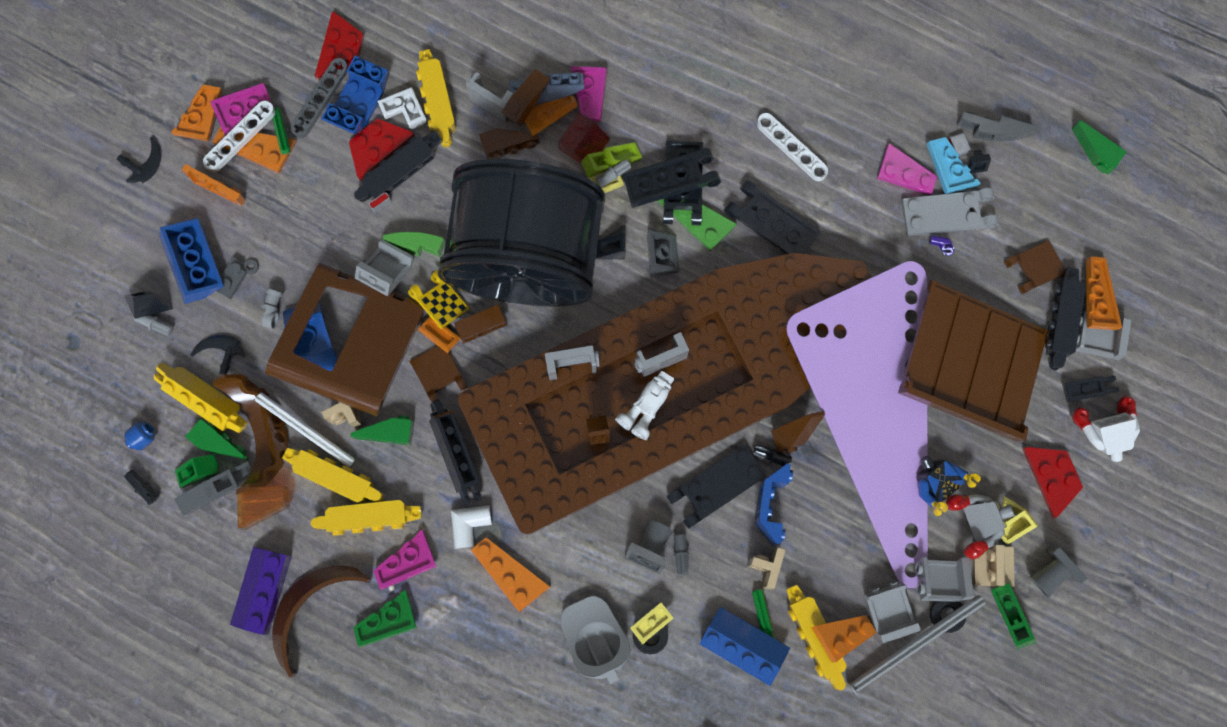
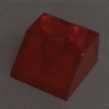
M579 112L558 141L559 150L581 163L587 154L602 152L610 138L594 121Z

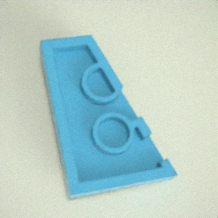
M946 137L929 141L926 144L944 194L977 187L981 184L978 179H974L971 175L969 167L964 165L958 158L959 154Z

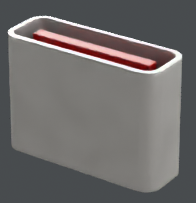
M964 133L949 137L948 141L959 156L971 152Z
M383 193L371 201L369 206L374 213H377L391 203L390 197L387 193Z

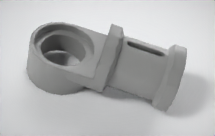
M266 289L267 295L264 304L260 306L266 309L262 325L263 327L274 329L279 317L277 305L283 293Z

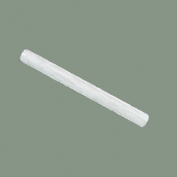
M258 394L255 401L347 467L354 463L355 459L265 394Z

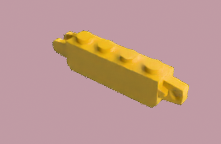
M430 49L419 51L420 62H417L419 69L416 70L418 81L422 80L423 86H420L422 98L426 97L427 103L423 104L426 114H430L431 120H427L430 131H435L442 139L441 145L448 148L452 144L450 133H454L456 125L440 61L436 58L433 59Z
M165 363L157 365L156 370L158 372L154 374V380L161 385L162 391L222 431L229 428L240 433L246 428L248 422L238 415L239 404L183 367L173 369Z
M287 448L282 457L293 465L294 473L359 504L365 503L367 499L373 502L384 500L383 493L374 489V484L369 482L371 478L361 473L358 477L352 474V469L344 465L342 468L335 466V461L327 457L322 460L318 458V453L310 449L305 452L303 450L297 451Z
M401 500L329 507L325 511V516L313 518L310 524L312 528L317 530L326 529V532L332 533V536L344 535V531H352V534L364 533V529H372V532L384 531V527L390 526L392 530L403 529V525H408V522L422 519V510L420 506H407Z
M798 585L788 588L786 590L790 605H788L790 610L787 611L792 622L796 621L799 627L796 629L800 639H804L808 646L805 648L808 656L814 658L817 664L814 667L818 676L826 680L829 679L835 690L841 691L845 689L846 682H844L845 679L842 672L845 671L847 665L844 659L841 658L837 662L832 663L811 628L826 624L814 598L805 597Z

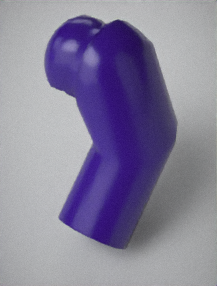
M935 235L930 236L929 244L938 245L947 256H951L954 253L955 248L949 238Z

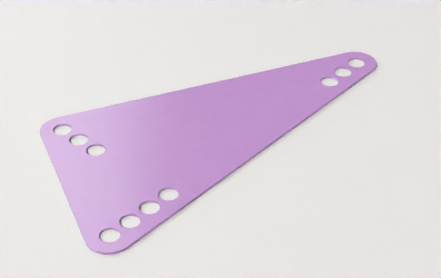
M914 261L904 262L795 313L788 320L786 328L790 342L820 409L825 412L824 418L894 574L899 582L906 584L907 588L917 587L918 575L916 574L912 578L908 577L905 573L906 565L909 563L916 564L922 557H927L928 560V504L919 496L916 478L924 469L919 461L924 456H927V405L898 393L906 370L905 363L909 359L913 343L906 340L905 332L908 329L917 331L927 296L926 272L920 264ZM911 271L917 275L915 285L906 283L905 275L907 272ZM909 290L917 294V301L912 305L908 304L905 300V294ZM910 309L917 313V321L913 324L908 323L905 319V313ZM801 322L807 323L810 327V332L806 337L800 336L797 332V326ZM819 323L825 324L828 328V334L824 338L816 335L815 328ZM838 324L843 325L846 329V335L842 339L835 337L833 333L834 327ZM909 523L915 524L918 530L917 535L913 538H909L905 534V527ZM909 543L917 546L918 551L913 558L908 557L905 553V547Z

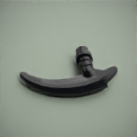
M150 137V156L142 166L138 167L133 162H130L129 158L121 154L117 157L116 160L122 166L133 171L132 176L126 179L127 183L142 182L143 184L157 172L161 161V152L153 137Z
M215 335L206 338L190 354L193 357L197 353L210 348L225 351L223 362L220 364V375L227 374L233 355L239 354L245 357V353L239 345L240 341L227 335Z

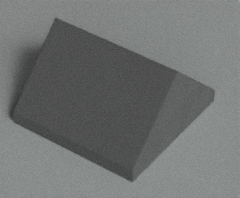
M649 230L647 245L650 275L678 273L676 236Z

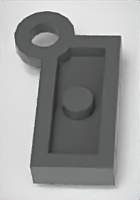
M233 257L220 277L223 288L216 292L232 299L246 275H253L258 271V264L254 260H247L243 263ZM253 264L254 268L252 270H248V265Z

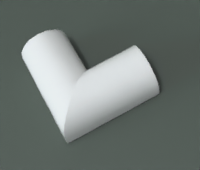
M412 87L378 101L385 119L403 112L410 129L419 128L427 121Z
M490 505L451 510L454 549L474 547L473 527L492 525Z

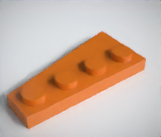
M221 126L212 141L214 145H217L225 137ZM242 132L235 135L236 141H241L244 138V133ZM257 133L236 155L280 174L291 152L285 155L281 154L277 136ZM288 138L290 150L292 152L297 142L295 139ZM226 145L223 149L230 151L231 147Z
M1091 256L1086 259L1087 328L1119 330L1122 328L1107 260L1103 257Z
M488 538L483 539L471 549L519 612L550 588L549 585Z

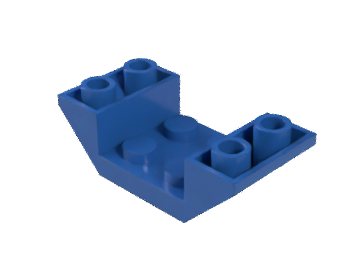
M354 56L347 69L349 75L347 83L335 105L328 104L321 120L354 135L367 126L377 108L378 101L381 100L384 94L389 71Z
M319 301L293 353L328 371H332L338 360V354L333 349L324 320L326 318L321 301ZM295 307L283 311L284 327H286Z
M791 464L783 466L764 480L759 487L755 524L772 546H777L781 544V541H784L786 529H783L782 523L767 521L771 519L772 507L769 504L771 499L774 498L775 487L784 488L789 482H792L793 470H790Z

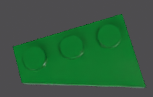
M406 589L392 601L390 600L384 604V607L353 627L359 648L417 629Z

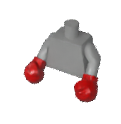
M953 494L946 500L948 510L958 511L963 509L976 542L968 544L964 549V554L972 560L980 558L984 552L999 542L1005 534L1004 528L1007 527L1005 519L1015 516L1011 505L1000 508L998 501H993L991 497L973 494L967 496Z

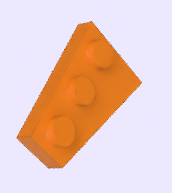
M573 95L562 99L542 103L532 108L524 123L531 135L534 136L578 106Z
M867 615L811 627L832 663L837 662L877 633Z

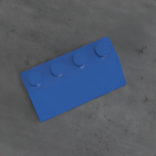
M198 218L160 227L159 237L184 304L204 299L223 288L222 280Z
M722 607L719 608L699 643L769 686L773 683L790 650L789 646Z

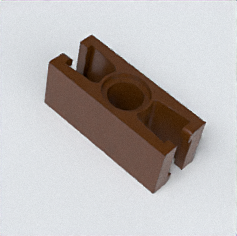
M499 305L454 323L463 344L507 326Z

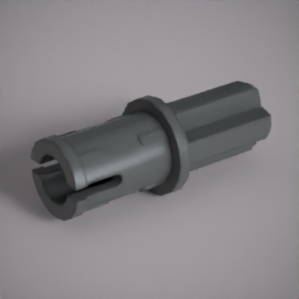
M674 535L675 553L673 556H676L677 574H688L687 555H689V552H687L686 535Z

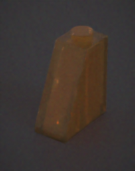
M262 487L237 494L238 529L247 530L289 508L290 502L293 499L292 491L289 490V487Z

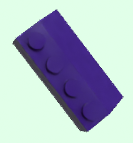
M253 547L230 625L246 631L269 635L291 556Z

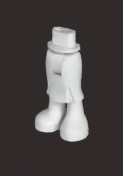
M661 371L657 377H654L646 385L638 400L633 403L631 410L627 414L620 413L615 420L623 428L630 430L640 413L643 414L631 432L635 436L647 440L650 435L648 426L651 420L655 418L658 409L665 402L674 378Z

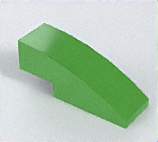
M420 232L391 233L384 235L382 238L395 247L418 257L421 256L422 251L440 257L445 247L444 238Z

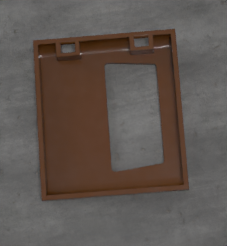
M319 263L268 360L265 373L358 410L378 416L424 316L425 310L417 300L411 297H405L397 294L395 291L386 296L355 279L353 275L345 274L338 269ZM326 287H333L367 297L332 371H328L293 353Z

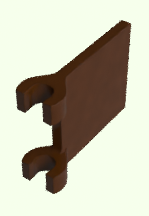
M1049 240L1020 254L1011 256L1008 260L1004 261L1007 268L1018 263L1025 274L1028 282L1018 288L1021 294H1025L1036 287L1064 275L1065 268Z
M439 346L409 361L431 403L439 400L436 395L437 391L453 382L457 383L461 392L468 388L449 353H446Z

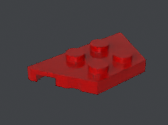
M335 12L331 13L315 72L316 79H321L334 59H343L349 67L354 56L359 57L364 40L363 33ZM342 64L340 66L336 65L337 71L339 69L343 70Z
M376 119L349 141L358 179L361 181L366 173L374 171L383 160L391 157L397 149L402 148L410 139L415 137L414 133Z
M1033 447L1023 448L1022 450L1052 518H1056L1083 488L1067 451Z

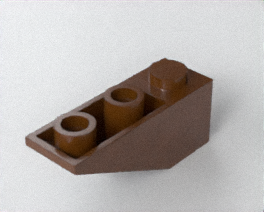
M496 128L479 134L487 159H500L504 155H513L522 149H532L537 144H540L538 134L532 136L531 133Z

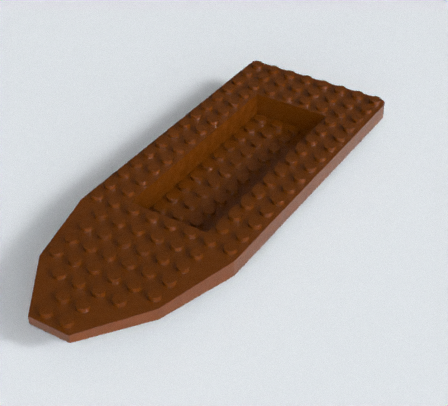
M791 253L719 268L461 392L458 396L459 406L520 532L525 535L534 534L788 408L811 388L787 335L788 320L795 313L872 278L864 262ZM801 322L797 326V332L800 336L806 337L810 332V327L807 323ZM819 323L815 328L816 335L820 338L826 337L828 334L827 326ZM838 324L834 327L833 333L835 337L842 339L846 335V329L843 325ZM682 333L689 348L686 359L645 377L642 372H637L634 365L637 351L641 350L644 359L648 360L673 349V335ZM592 345L593 350L598 351L599 367H596V373H592L591 363L587 362L557 367V379L549 380L545 353ZM663 371L674 378V381L670 385L671 390L665 402L658 409L655 418L651 420L648 426L650 432L648 439L643 440L631 432L643 414L640 413L630 430L623 428L615 418L620 413L627 414L633 407V403L640 397L646 385ZM601 413V416L606 415L610 431V442L590 445L586 419L590 418L589 415Z

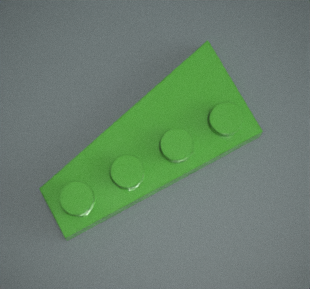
M664 199L658 200L657 202L664 207ZM702 205L701 226L691 225L692 210H673V217L710 252L737 225Z

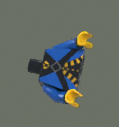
M930 455L920 459L919 462L924 469L916 477L920 498L930 507H934L933 513L936 516H940L942 511L946 512L948 510V506L944 501L965 484L963 480H967V485L971 488L977 485L971 479L977 482L981 480L980 476L976 473L968 475L967 471L949 461H933Z

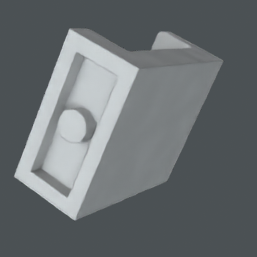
M476 71L466 82L470 101L507 123L509 119L501 111L513 93L507 91L502 99L483 88L481 75Z
M381 239L378 249L365 263L360 261L356 266L355 279L388 296L411 270L413 256Z
M1085 310L1081 315L1076 351L1115 360L1126 357L1131 320L1123 318L1121 320L1122 328L1119 330L1087 328V311Z
M682 333L673 335V349L648 360L644 359L641 350L637 351L636 358H634L637 372H642L645 377L686 359L689 348Z
M593 345L545 353L549 380L557 379V367L590 362L592 373H596V367H599L598 351L593 350Z
M922 557L916 562L915 573L918 575L917 592L920 594L921 601L967 602L974 597L969 558H960L958 561L927 560V557Z
M899 581L889 582L887 587L881 589L880 587L871 588L868 590V593L864 594L874 629L877 632V638L882 643L921 631L919 623L913 617L905 591L907 589L906 584Z

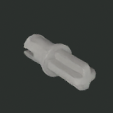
M624 160L613 168L609 167L607 171L596 177L595 180L603 188L611 181L618 180V176L631 169V165L628 160Z
M148 315L134 319L136 323L148 327L151 331L155 330L164 335L172 333L173 326L159 320L157 316L152 317Z

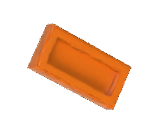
M430 316L418 328L419 332L446 353H449L460 341V337L446 326L440 329Z

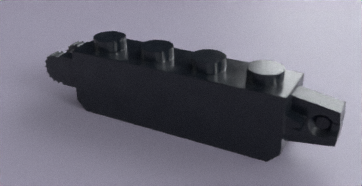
M433 131L423 138L420 135L410 139L407 146L403 149H397L393 153L394 156L389 160H383L376 170L369 171L364 175V179L361 180L363 185L355 191L354 197L360 202H365L371 197L377 198L383 193H391L434 159L435 153L433 151L442 142L440 136Z
M1072 267L1065 269L1062 280L1055 284L1053 291L1056 295L1050 309L1053 313L1052 319L1048 323L1049 337H1047L1045 342V348H1047L1046 355H1050L1049 367L1053 371L1065 366L1066 357L1076 352L1086 286L1083 282L1079 281V269Z
M440 400L434 401L430 404L433 413L430 414L431 419L429 423L456 493L459 492L463 503L468 505L470 504V498L466 489L470 488L474 499L479 501L481 500V494L477 486L479 477L455 415L452 411H448L447 408L444 409Z

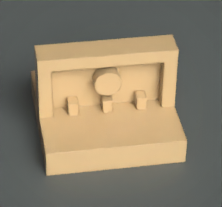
M339 402L321 412L324 419L332 425H340L347 418L349 424L356 430L363 427L356 409Z
M994 545L984 552L980 558L973 559L974 586L1000 587L1010 583L1011 587H1015L1014 547Z
M773 549L770 561L768 557L762 555L749 559L748 567L766 572L762 588L768 590L775 589L785 554L784 549Z

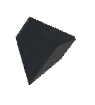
M625 224L603 239L598 240L596 259H625Z
M142 291L125 295L134 319L172 310V308L154 298L151 292Z

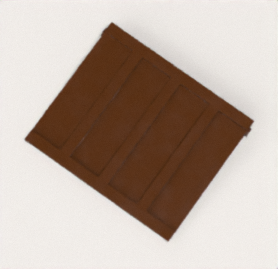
M934 279L930 280L913 346L898 393L1011 440L1026 441L1028 426L1024 425L1048 330L942 285Z

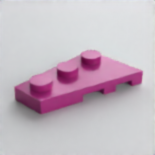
M571 66L572 73H583L584 89L577 92L582 120L601 122L607 68Z
M264 83L212 100L210 103L226 136L260 102H271Z
M889 143L877 179L931 196L937 176Z
M419 531L411 541L406 542L398 552L391 555L373 570L381 590L437 567L424 531Z

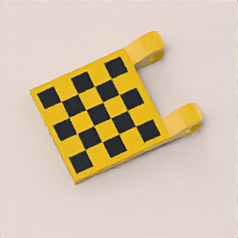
M435 270L430 278L437 284L436 287L423 295L419 286L414 284L410 287L408 294L417 300L440 329H442L470 308L450 285L438 277V270Z

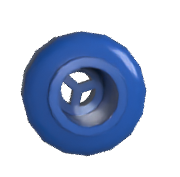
M147 422L134 423L125 431V444L130 449L140 451L145 449L155 439L154 428Z

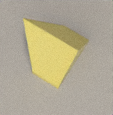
M1004 496L1002 507L1011 505L1015 516L1005 519L1007 527L1004 528L1005 534L1002 539L1008 545L1036 528L1038 524L1025 508Z

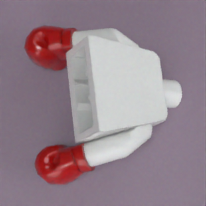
M1123 396L1117 402L1118 415L1090 421L1088 411L1081 407L1075 409L1072 414L1073 422L1081 431H1084L1088 440L1097 450L1110 455L1111 461L1118 462L1123 460L1122 452L1131 450L1134 447V441L1140 432L1136 418V402L1130 396Z

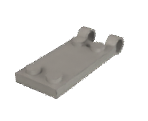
M993 188L971 192L903 198L901 202L906 235L914 236L999 226L998 215H988L981 218L979 202L993 200L995 198Z

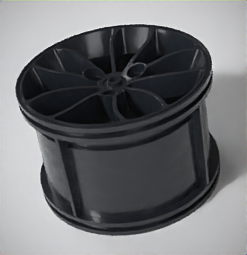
M483 159L462 164L455 169L451 185L454 194L444 255L439 260L437 272L438 277L443 282L458 290L483 298L531 306H572L585 303L592 298L593 275L601 216L605 203V193L600 186L575 172L526 160Z

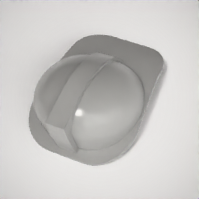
M590 596L568 606L562 613L561 626L575 668L581 675L587 678H607L610 684L618 681L619 678L616 673L623 668L629 658L630 644L608 604L599 597Z

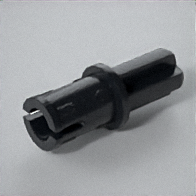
M757 444L753 450L754 455L769 460V463L773 462L785 466L786 464H791L792 456L778 453L775 448L772 450Z
M130 470L124 475V478L135 489L134 492L138 493L148 505L153 503L148 496H151L154 501L159 498L148 486V482H144L134 470Z

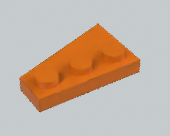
M202 84L191 101V106L186 113H183L180 123L176 128L174 127L171 133L175 136L209 142L216 118L210 101L221 98L222 89Z
M187 164L183 166L182 171L193 183L240 206L245 202L241 195L242 192L234 187L230 189L223 182L217 179L214 180Z

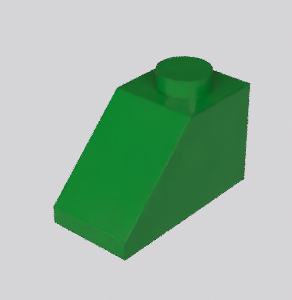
M214 454L191 458L174 470L180 489L208 480L219 473L218 463L215 461Z

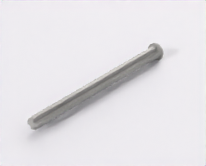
M977 595L852 682L848 681L847 684L853 693L857 696L858 691L984 606V599Z

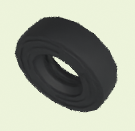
M935 601L930 609L932 624L935 625L942 620L941 611L945 607H950L955 611L963 606L961 602ZM966 618L945 633H953L960 630L964 626Z
M665 626L657 632L658 640L654 644H647L646 642L642 644L633 633V642L642 653L649 655L657 654L667 644L668 631Z

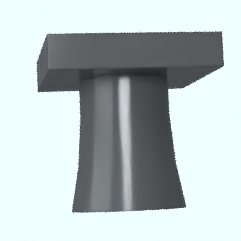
M648 520L640 546L631 542L625 559L661 574L668 559L660 556V553L673 531L664 524Z
M1054 545L1046 549L1054 560L1029 576L1032 582L1048 598L1068 577L1081 584L1088 579L1063 550Z

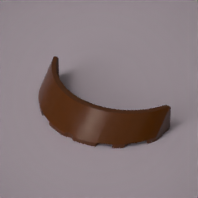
M224 374L214 380L212 384L239 404L251 424L256 445L252 471L244 484L236 490L237 495L265 487L273 480L285 462L282 457L288 448V433L283 420L255 401L260 393L266 396L270 395L264 388H259L242 374Z
M330 566L315 570L298 580L290 588V591L284 595L274 617L272 640L276 658L289 677L297 675V672L289 666L287 654L289 653L287 636L296 612L311 595L328 585L342 581L370 583L371 579L358 568Z

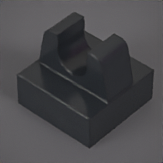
M974 150V156H971L968 164L971 170L969 172L972 174L988 171L991 162L990 155H983L981 150Z

